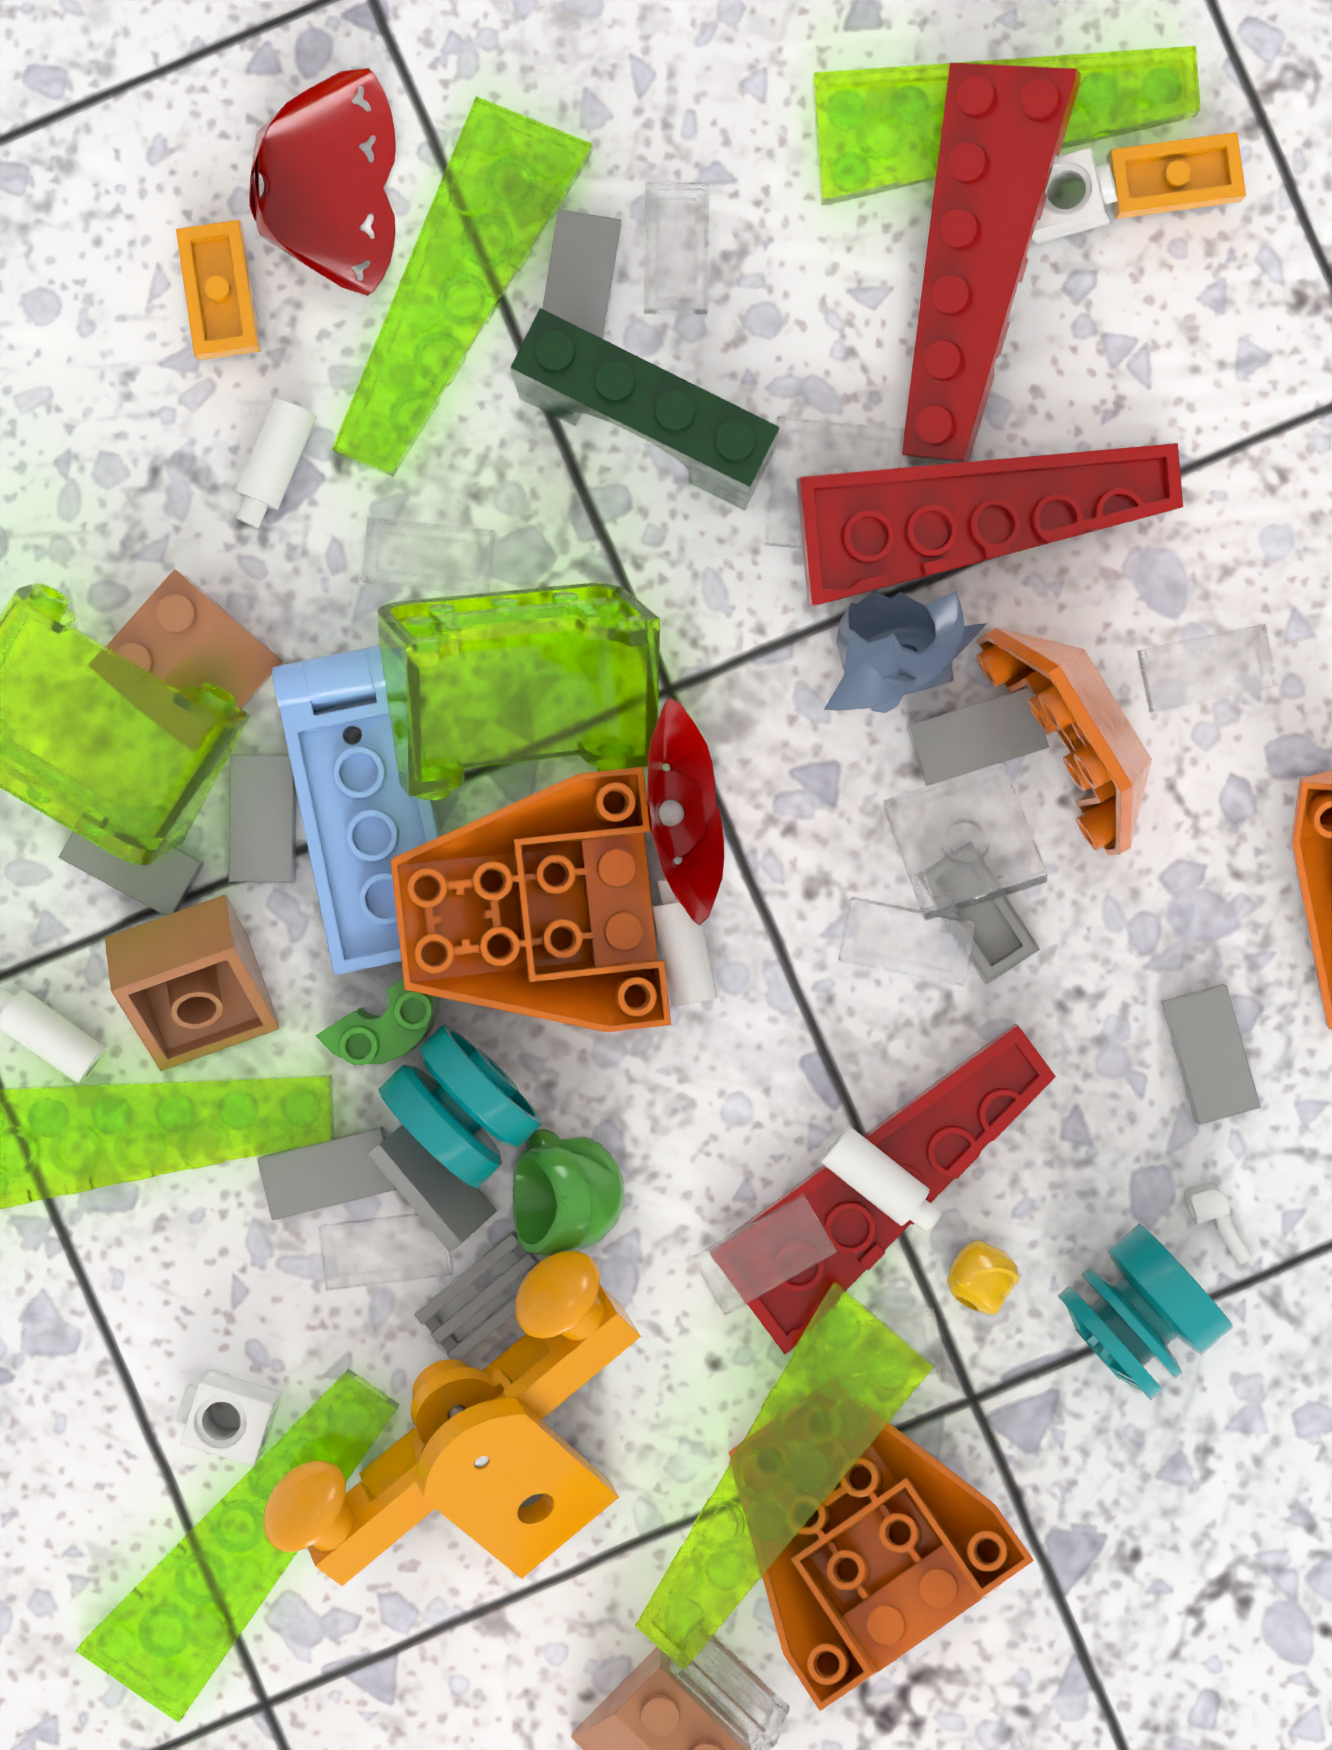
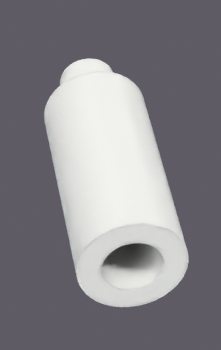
M274 397L235 490L237 494L244 497L235 517L236 519L259 528L267 508L278 511L317 416L294 403Z
M667 880L658 881L662 905L654 906L652 909L662 959L665 962L666 979L672 1007L715 999L717 994L703 924L699 926L693 922L673 894Z
M0 985V1030L78 1085L83 1084L107 1052V1047L25 989L20 990L14 995Z
M849 1125L839 1132L820 1158L819 1162L900 1226L911 1220L927 1233L942 1215L940 1210L926 1200L930 1191L928 1187Z

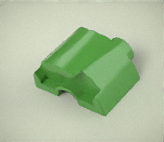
M402 979L386 990L389 996V1005L382 1016L372 1015L362 1007L349 1013L315 1036L332 1054L343 1058L346 1062L353 1065L384 1064L406 1055L430 1034L439 1012V997L404 990V981Z

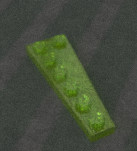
M1196 46L956 62L1076 68L1081 73L1080 86L1061 149L1194 118L1201 109ZM950 63L813 73L812 86L821 205H831L936 179Z
M477 96L475 97L332 447L335 454L391 477L395 476L438 406L442 393L446 387L451 385L467 359L466 354L482 328L493 317L500 305L499 301L516 273L520 272L533 252L532 247L550 218L553 219L589 161L593 151L592 143Z
M332 1075L0 1088V1209L62 1195L86 1192L119 1183L139 1181L172 1172L216 1165L225 1161L249 1158L331 1141L334 1139Z
M835 1282L826 1293L796 1345L784 1371L762 1404L754 1423L744 1440L740 1442L729 1462L728 1468L713 1494L706 1501L687 1539L680 1546L635 1624L644 1635L682 1670H685L693 1662L935 1368L934 1364L838 1282Z
M347 1368L285 1434L266 1451L255 1466L248 1470L141 1582L85 1637L76 1652L179 1723L298 1552H282L275 1549L265 1535L263 1527L264 1510L274 1487L293 1468L315 1460L328 1461L336 1465L342 1471L346 1483L397 1410L399 1403Z

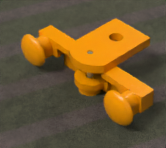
M562 1251L548 1256L539 1262L523 1280L515 1302L517 1322L526 1334L482 1371L469 1367L466 1363L456 1359L441 1360L425 1368L416 1378L412 1389L413 1400L410 1414L414 1428L359 1473L362 1482L360 1481L347 1493L342 1471L328 1461H309L289 1471L274 1487L265 1506L263 1527L270 1544L282 1552H296L308 1548L315 1567L340 1586H343L434 1509H437L522 1579L616 1501L619 1496L611 1482L542 1421L545 1416L641 1337L623 1306L600 1284V1272L596 1262L590 1256L578 1251ZM543 1494L534 1504L520 1507L530 1496Z

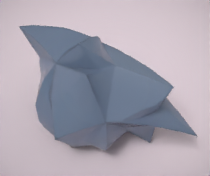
M876 591L871 592L859 603H851L840 620L836 644L844 669V676L824 710L840 711L870 708L875 712L886 713L897 707L903 695L953 681V660L987 623L964 626L962 608L956 591L926 605L913 600L902 592H899L892 599Z

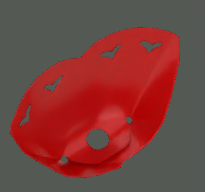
M369 68L340 71L284 104L256 134L249 192V206L260 236L338 286L366 296L373 293L383 280L391 262L395 241V215L383 189L395 162V129L385 91ZM359 86L364 88L363 99L369 103L371 111H366L362 106L352 102L358 93ZM374 135L376 139L371 146L374 160L369 162L366 154L359 146L367 142ZM259 173L264 181V190L261 197L259 193ZM370 213L374 216L373 223L371 224V229L375 234L374 239H371L365 231L359 229V226L366 221ZM369 260L370 265L362 271L363 280L358 281L357 274L351 267L358 266Z
M669 697L664 703L658 718L648 753L647 806L650 832L654 839L663 874L673 894L693 922L700 926L710 916L723 878L725 857L721 812L717 808L715 777L708 745L683 705ZM664 764H669V771L663 770ZM669 799L677 801L684 810L683 820L679 824L670 827L662 823L659 815L662 803ZM676 857L682 858V862L680 864H676L674 862V859Z

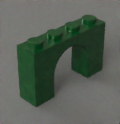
M542 308L539 309L510 367L519 399L573 426L577 425L582 413L619 426L659 447L681 462L689 470L690 484L744 511L775 449L779 426Z

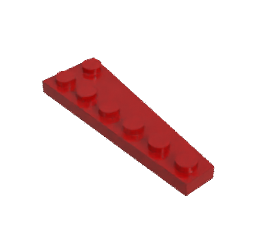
M950 63L901 455L959 462L970 461L995 376L994 365L996 359L1001 355L1010 322H1008V317L1019 282L1022 283L1029 260L1026 256L1037 220L1041 219L1047 194L1045 191L1055 157H1059L1080 86L1081 73L1076 68Z
M1178 443L803 476L796 479L808 606H818L1183 507Z
M1014 1024L867 1132L863 1137L928 1187L930 1191L926 1200L932 1203L955 1178L958 1179L980 1156L981 1151L990 1142L994 1141L1056 1076L1021 1028ZM823 1165L709 1249V1252L785 1355L842 1299L841 1296L866 1270L869 1271L886 1253L885 1250L910 1224L913 1225L914 1223L909 1220L903 1226H900Z

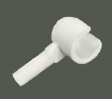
M1207 1182L1185 1189L1184 1197L1193 1222L1198 1225L1214 1220L1216 1229L1219 1231L1236 1262L1243 1264L1250 1260L1251 1254L1233 1226V1221L1229 1216L1231 1213L1229 1201L1217 1186Z

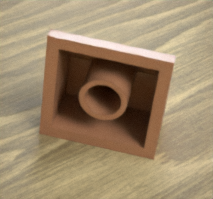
M174 569L93 660L89 667L136 709L198 756H201L270 678L272 668L280 666L284 661L190 578Z
M226 895L104 937L111 992L160 1071L280 1029L278 1018L249 937Z
M661 1644L571 1733V1738L583 1750H752L750 1732Z

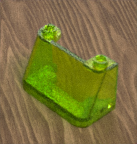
M41 583L20 587L15 591L0 614V788L110 854L137 865L152 864L184 842L251 715L236 707V698L219 686L202 683L200 688L185 687L178 690L73 627L77 619L75 613L68 608L70 600L57 589Z
M582 583L399 601L383 605L377 610L378 639L400 785L409 796H415L423 800L444 799L451 795V790L463 784L464 769L574 755H580L587 763L595 766L597 771L648 766L651 738L658 721L660 618L625 589L604 583Z

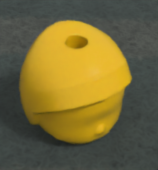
M981 1240L972 1241L962 1248L949 1269L947 1278L950 1292L956 1300L972 1310L988 1315H995L1000 1311L1005 1299L1019 1282L1017 1265L1006 1252Z

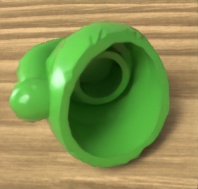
M536 1130L526 1142L527 1150L518 1157L514 1170L512 1199L518 1242L522 1244L523 1249L527 1252L551 1256L562 1251L586 1249L601 1241L618 1223L625 1204L624 1181L619 1166L612 1155L600 1143L587 1137L560 1139L550 1130Z

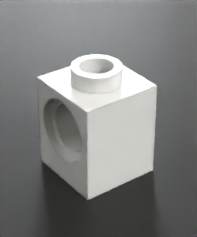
M1090 147L1055 157L1045 191L1047 194L1041 219L1036 222L1032 239L1037 245L1111 223L1107 204L1118 201L1109 163L1098 166ZM1079 181L1086 185L1084 198L1077 206L1070 209H1060L1053 205L1054 193L1063 183Z
M210 1370L199 1381L198 1386L188 1384L176 1417L177 1422L186 1424L180 1444L254 1467L265 1451L283 1392ZM226 1402L234 1406L240 1415V1427L235 1429L220 1427L212 1417V1404Z

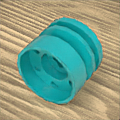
M1139 1223L1108 1250L1113 1263L1123 1277L1113 1286L1098 1273L1088 1268L1082 1276L1100 1296L1093 1305L1089 1307L1070 1285L1058 1297L1066 1305L1075 1331L1118 1379L1141 1390L1152 1400L1163 1389L1143 1367L1155 1357L1176 1378L1182 1371L1167 1346L1172 1340L1177 1337L1192 1350L1202 1355L1233 1328V1325L1188 1271Z

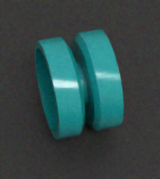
M443 1024L419 1048L421 1059L435 1080L414 1066L402 1065L378 1091L395 1117L433 1157L467 1185L478 1189L502 1164L500 1151L486 1131L500 1142L519 1148L542 1125L543 1121L527 1099L520 1093L515 1083L489 1056L472 1045L455 1029Z

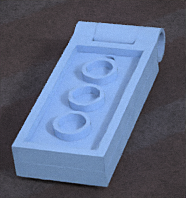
M399 641L275 666L272 668L273 684L280 709L334 975L401 962L390 859L442 836L416 707L401 644ZM359 728L362 738L357 744L351 745L348 741V734L352 729Z

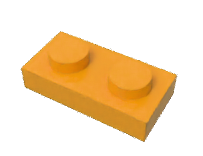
M1237 132L1111 149L1106 156L1107 163L1111 167L1118 201L1113 202L1115 219L1241 202L1246 196Z
M233 220L176 229L194 356L200 361L261 352L244 229L241 222Z

